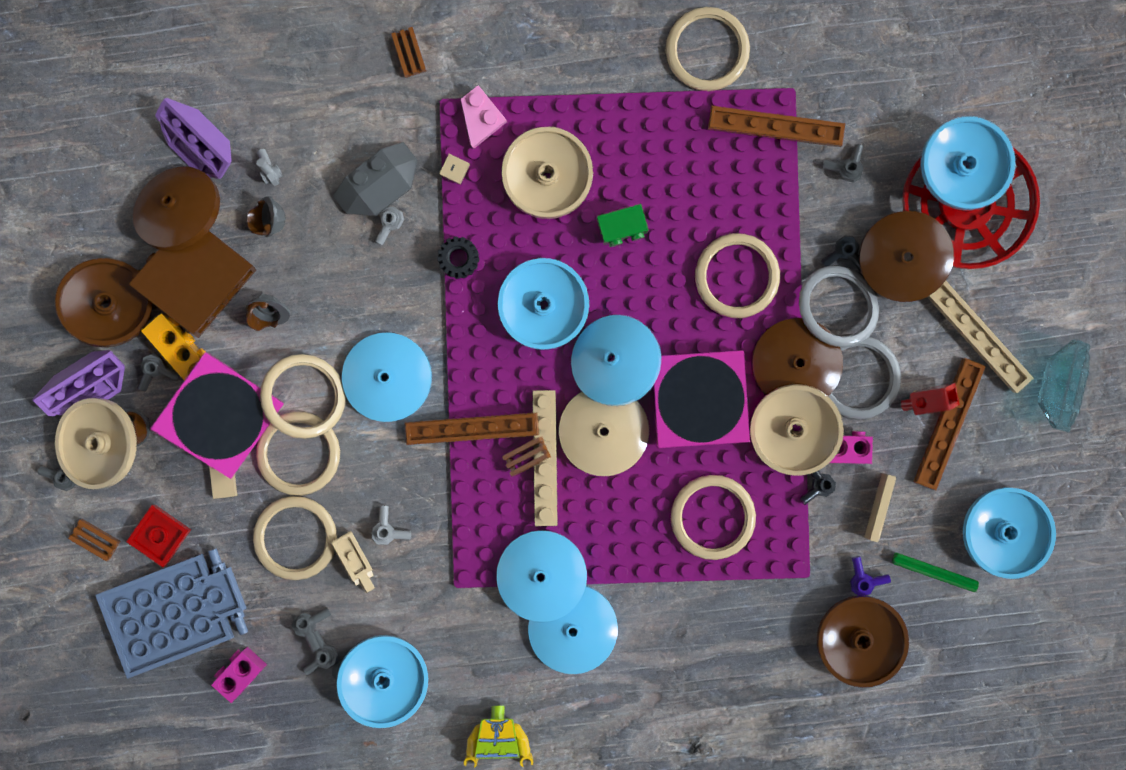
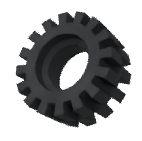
M464 237L449 238L446 240L447 242L442 243L441 249L438 250L439 256L437 257L440 268L448 276L456 279L467 278L468 275H472L473 271L477 269L480 259L475 245ZM461 249L466 252L467 261L464 265L454 266L451 263L450 255L454 250Z

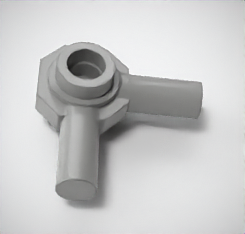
M265 149L258 150L257 154L260 159L257 160V165L262 170L260 175L266 184L278 185L279 178L283 177L277 164L272 166Z
M393 206L386 208L378 214L381 216L383 227L375 241L381 245L384 244L390 231L399 229L404 221L403 212Z
M380 506L379 523L372 528V540L376 545H388L393 539L411 540V531L394 530L388 523L389 506Z

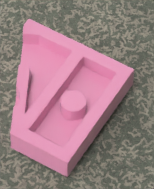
M479 85L461 99L469 139L473 149L507 123L505 117Z

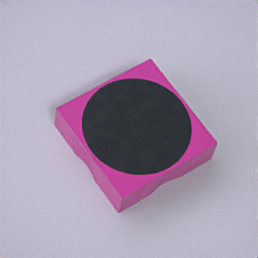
M206 351L151 429L232 479L269 426L270 421L266 418L261 406V387L250 382L233 368ZM272 395L273 406L278 413L284 403Z
M744 351L661 356L659 375L652 386L655 395L656 447L666 448L750 442Z

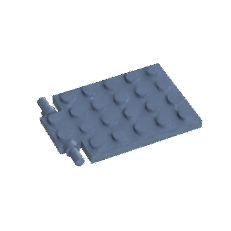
M217 548L208 551L213 567H211L213 574H210L204 556L200 554L95 595L127 679L232 639L234 635L227 616H230L231 620L235 621L240 635L248 632L243 619L245 617L243 610L247 609L232 568H226L225 562L222 563Z

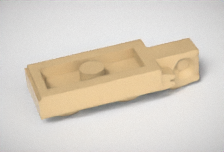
M350 531L330 542L355 586L360 584L365 593L375 589L370 580V577L374 576L372 573L373 569L353 533Z

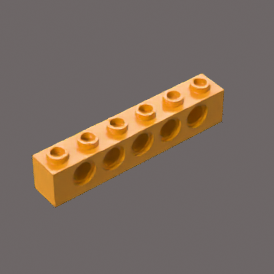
M161 313L141 332L185 381L206 351L202 348L199 349L194 344V337L189 332H184L178 322L169 315ZM171 332L175 335V341L172 344L168 341V336ZM186 349L190 352V357L187 361L182 356Z

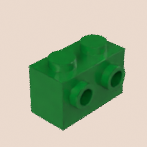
M641 204L597 216L603 244H609L610 247L623 244L622 240L631 238L632 241L645 238L644 234L649 231Z

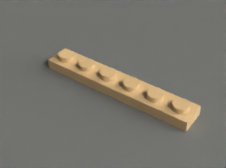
M947 281L936 292L928 296V299L1013 393H1018L1034 379Z
M556 390L533 391V413L538 412L539 435L534 436V439L542 437L551 458L534 466L535 526H557ZM539 444L535 445V446H534V449L540 447V445H539ZM543 451L534 455V459L544 455Z

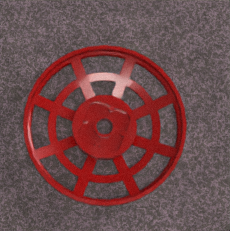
M1014 147L1015 164L1017 167L1015 168L1012 180L1023 175L1029 191V211L1015 209V195L1011 184L1005 192L1007 207L996 206V201L979 209H954L937 200L928 190L926 184H924L923 188L912 185L913 178L921 166V156L909 172L903 191V211H909V194L921 197V213L929 215L927 200L939 202L941 215L935 219L940 224L947 222L950 226L956 228L954 241L951 240L954 250L952 267L970 270L999 264L1018 252L1031 236L1039 216L1040 192L1036 176L1030 164ZM993 215L1004 216L1000 227L992 234L985 224ZM1012 218L1027 220L1019 238L1011 247L1005 250L997 239L1008 229ZM977 229L984 239L976 243H963L965 231ZM989 245L997 255L992 259L977 263L961 262L962 250H976Z

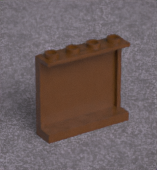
M208 231L203 238L187 248L176 251L158 250L156 253H152L146 260L147 264L133 274L129 285L191 334L199 338L256 272V268Z

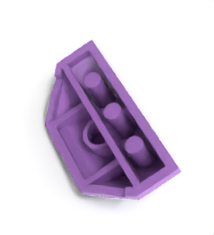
M169 98L163 99L155 116L157 121H160L161 130L167 144L190 167L203 171L210 178H222L231 164L230 141L198 109Z
M111 350L91 352L54 375L36 394L33 401L48 416L63 415L70 406L83 399L103 398L108 400L121 392L125 365Z

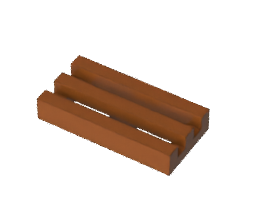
M413 27L405 31L404 29L400 30L399 33H391L405 78L426 72L427 70ZM409 35H411V39L421 67L418 69H416V65L406 37ZM400 38L403 40L412 71L407 69L398 41Z
M538 437L502 456L507 461V469L510 468L511 477L551 458L542 437ZM537 444L540 445V447L528 452L527 454L515 460H512V457L526 451L527 449ZM543 451L544 455L516 469L515 465Z
M80 519L77 527L73 530V534L68 539L101 559L109 561L121 541L86 520ZM82 528H86L87 530L91 531L97 536L113 544L112 547L103 543L96 537H93L92 535L86 533L82 530ZM78 535L82 536L83 538L87 539L88 541L92 542L93 544L99 546L100 548L104 549V550L107 551L108 553H106V552L102 551L101 549L97 548L96 546L90 544L89 542H87V541H85L84 539L80 538Z

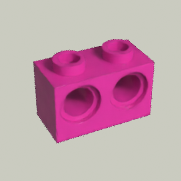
M852 431V435H843L840 450L830 463L872 464L873 437L866 436L864 431ZM860 441L863 449L861 452L856 453L854 445Z
M249 647L242 652L238 649L229 659L232 663L227 668L223 666L214 675L216 680L211 686L230 703L267 666ZM242 660L248 662L249 670L242 667ZM227 677L234 680V686L227 683Z

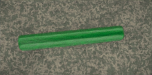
M894 553L892 563L894 565L971 592L978 590L979 582L974 579L900 553Z

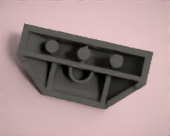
M404 142L383 148L348 174L333 197L346 214L377 216L412 189L418 160Z

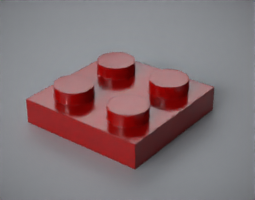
M154 504L151 505L126 542L161 567H165L191 529Z

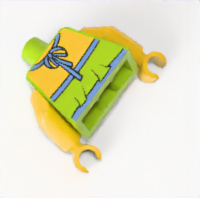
M491 706V719H482L481 724L474 727L467 739V755L464 760V766H467L468 760L474 761L475 768L479 759L520 758L521 767H524V759H529L531 765H533V756L530 753L528 737L522 727L514 723L513 719H505V706Z

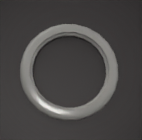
M826 266L810 274L800 290V315L809 331L820 341L837 347H852L862 343L874 331L879 317L877 296L859 273L841 266ZM836 276L846 278L857 285L863 292L868 304V317L864 326L855 334L849 336L832 335L822 329L814 320L809 304L810 295L816 284L825 278Z
M868 337L862 343L852 347H867L883 357L889 368V387L880 401L870 407L861 409L845 406L831 393L828 397L835 403L840 415L849 419L862 420L881 414L891 406L900 389L901 371L896 356L887 345L872 337ZM840 347V348H841V351H843V350H846V349H848V348H850V347Z

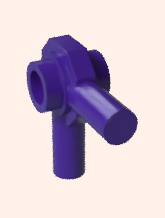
M861 556L852 557L855 575L850 580L852 592L858 596H865L871 594L874 586L891 583L889 574L870 577L864 573Z

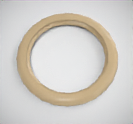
M702 7L685 13L672 26L666 40L667 62L672 72L681 82L696 90L714 91L731 85L741 76L749 60L750 43L744 26L735 16L719 8ZM714 18L720 20L734 31L738 39L739 54L737 61L726 75L718 79L702 80L693 77L686 72L678 59L677 42L680 34L685 27L698 19Z
M732 233L712 241L703 250L695 269V282L698 293L710 309L726 317L745 318L759 313L772 302L780 283V269L773 251L763 241L751 235ZM730 245H745L753 248L764 258L769 271V281L763 295L754 303L743 307H732L718 301L712 295L706 280V271L712 257L719 250Z
M299 354L283 358L269 369L261 384L260 400L266 418L276 429L294 438L307 439L325 434L336 425L344 411L346 395L340 375L330 364L312 355ZM293 366H312L323 372L331 381L335 394L334 406L329 416L320 424L305 428L296 427L284 421L273 406L272 388L275 380L282 372Z
M295 411L280 416L289 424L305 423L315 426L324 421L318 416L307 412ZM271 423L258 440L256 459L263 478L270 486L288 495L302 496L322 489L331 481L340 462L339 442L333 429L322 434L329 448V460L325 470L317 479L298 485L284 482L278 478L268 463L267 448L270 439L278 431Z
M707 475L690 481L680 490L671 509L672 529L678 542L694 556L708 560L724 559L738 553L752 537L756 523L755 507L749 493L733 479L721 475ZM709 486L722 487L734 493L740 500L745 514L744 526L738 538L731 544L717 549L705 548L693 542L687 535L682 522V512L686 501L697 490Z
M299 496L281 498L266 507L258 517L253 533L254 549L259 561L272 574L286 580L308 579L321 572L329 564L335 552L330 542L337 539L336 526L326 509L314 500ZM299 507L311 511L321 520L325 528L326 545L323 553L317 561L305 568L288 569L273 561L265 548L264 533L268 522L276 513L286 508Z

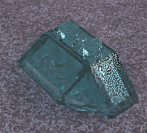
M1073 339L1048 358L1037 402L1051 427L1068 433L1079 415L1090 369V344L1077 339Z

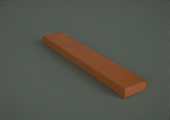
M711 106L708 130L842 147L845 123Z
M962 358L953 383L956 384L960 405L940 413L913 482L932 490H937L986 366Z
M538 412L405 423L406 445L539 435Z

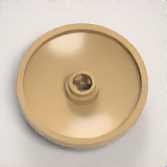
M555 127L535 128L520 135L508 148L502 164L503 185L510 200L524 213L543 219L562 217L578 208L589 193L593 179L591 157L583 143L573 134ZM545 173H550L551 178L546 179V177L543 175Z
M786 385L771 391L755 408L751 419V440L758 456L772 469L788 475L811 474L829 464L838 453L843 440V421L835 403L822 391L807 385ZM796 424L800 426V430L794 431L792 426Z
M583 392L576 395L568 403L559 423L560 443L567 458L580 470L596 476L616 475L632 467L645 451L649 437L648 420L638 401L622 406H608L592 400ZM602 427H606L609 431L605 436H602L600 433Z
M103 398L83 399L70 406L61 417L55 436L56 455L63 472L75 484L87 489H101L113 486L127 475L135 459L137 442L134 426L127 413L113 401Z

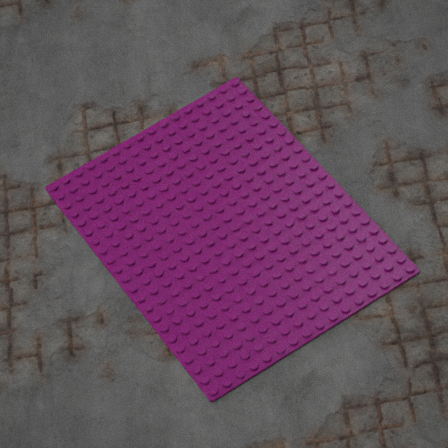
M774 88L488 97L505 117L507 123L474 149L469 139L461 102L462 98L442 99L440 101L441 166L443 167L449 154L470 163L461 185L442 176L444 243L449 238L464 237L475 245L480 258L477 269L473 271L472 275H468L467 278L456 279L445 273L449 419L533 413V391L556 390L557 526H535L534 466L511 477L510 468L507 469L506 466L507 461L502 457L534 440V436L450 442L454 586L456 588L498 587L497 567L505 549L521 535L538 530L556 532L565 536L576 545L586 564V584L808 578L810 576L808 503L803 505L799 499L808 492L807 474L788 475L769 467L755 451L750 433L751 419L755 408L765 397L757 386L752 373V353L756 342L772 325L786 319L802 318L799 309V294L802 282L797 142L708 130L711 106L797 117L795 89ZM540 127H555L573 134L586 147L593 166L591 188L582 204L571 213L553 219L533 217L517 208L508 197L502 179V164L510 145L520 135ZM545 173L543 175L546 177V179L551 178L550 173ZM641 204L649 229L644 234L645 238L636 241L628 238L622 240L623 244L615 247H610L609 244L604 245L597 223V216ZM732 233L751 235L763 241L773 251L780 269V283L772 302L759 313L745 318L726 317L710 309L698 293L695 282V269L703 250L712 241ZM730 245L719 250L712 257L706 271L708 288L718 301L732 307H743L754 303L763 295L768 285L769 271L764 258L756 250L745 245ZM461 249L454 250L450 255V261L454 266H462L467 261V254ZM538 258L558 260L574 269L583 280L589 297L588 316L581 331L568 343L557 348L545 350L530 348L515 340L503 326L498 310L499 292L506 277L520 264ZM546 301L540 303L541 309L548 307ZM610 315H625L640 321L651 330L659 344L661 356L744 351L750 442L666 448L656 447L655 395L653 388H651L643 397L637 400L646 414L649 425L647 446L640 459L626 471L611 476H596L580 470L565 455L559 438V423L562 413L568 403L582 392L574 379L571 367L572 351L579 335L587 326L600 318ZM800 358L796 361V365L798 367H802L803 365L801 363L802 359ZM796 424L792 426V430H800V426H797ZM606 427L600 429L602 436L609 432ZM534 446L512 457V460H515L527 454L528 452L534 450ZM534 456L515 465L516 469L533 461ZM707 475L725 476L742 485L749 493L756 512L755 528L746 546L738 553L719 560L703 559L685 550L678 542L671 524V509L680 490L690 481ZM709 486L697 490L689 497L683 508L682 522L687 535L693 542L705 548L717 549L731 544L738 538L744 526L745 514L740 500L734 493L722 487ZM543 573L537 574L539 581L545 580Z

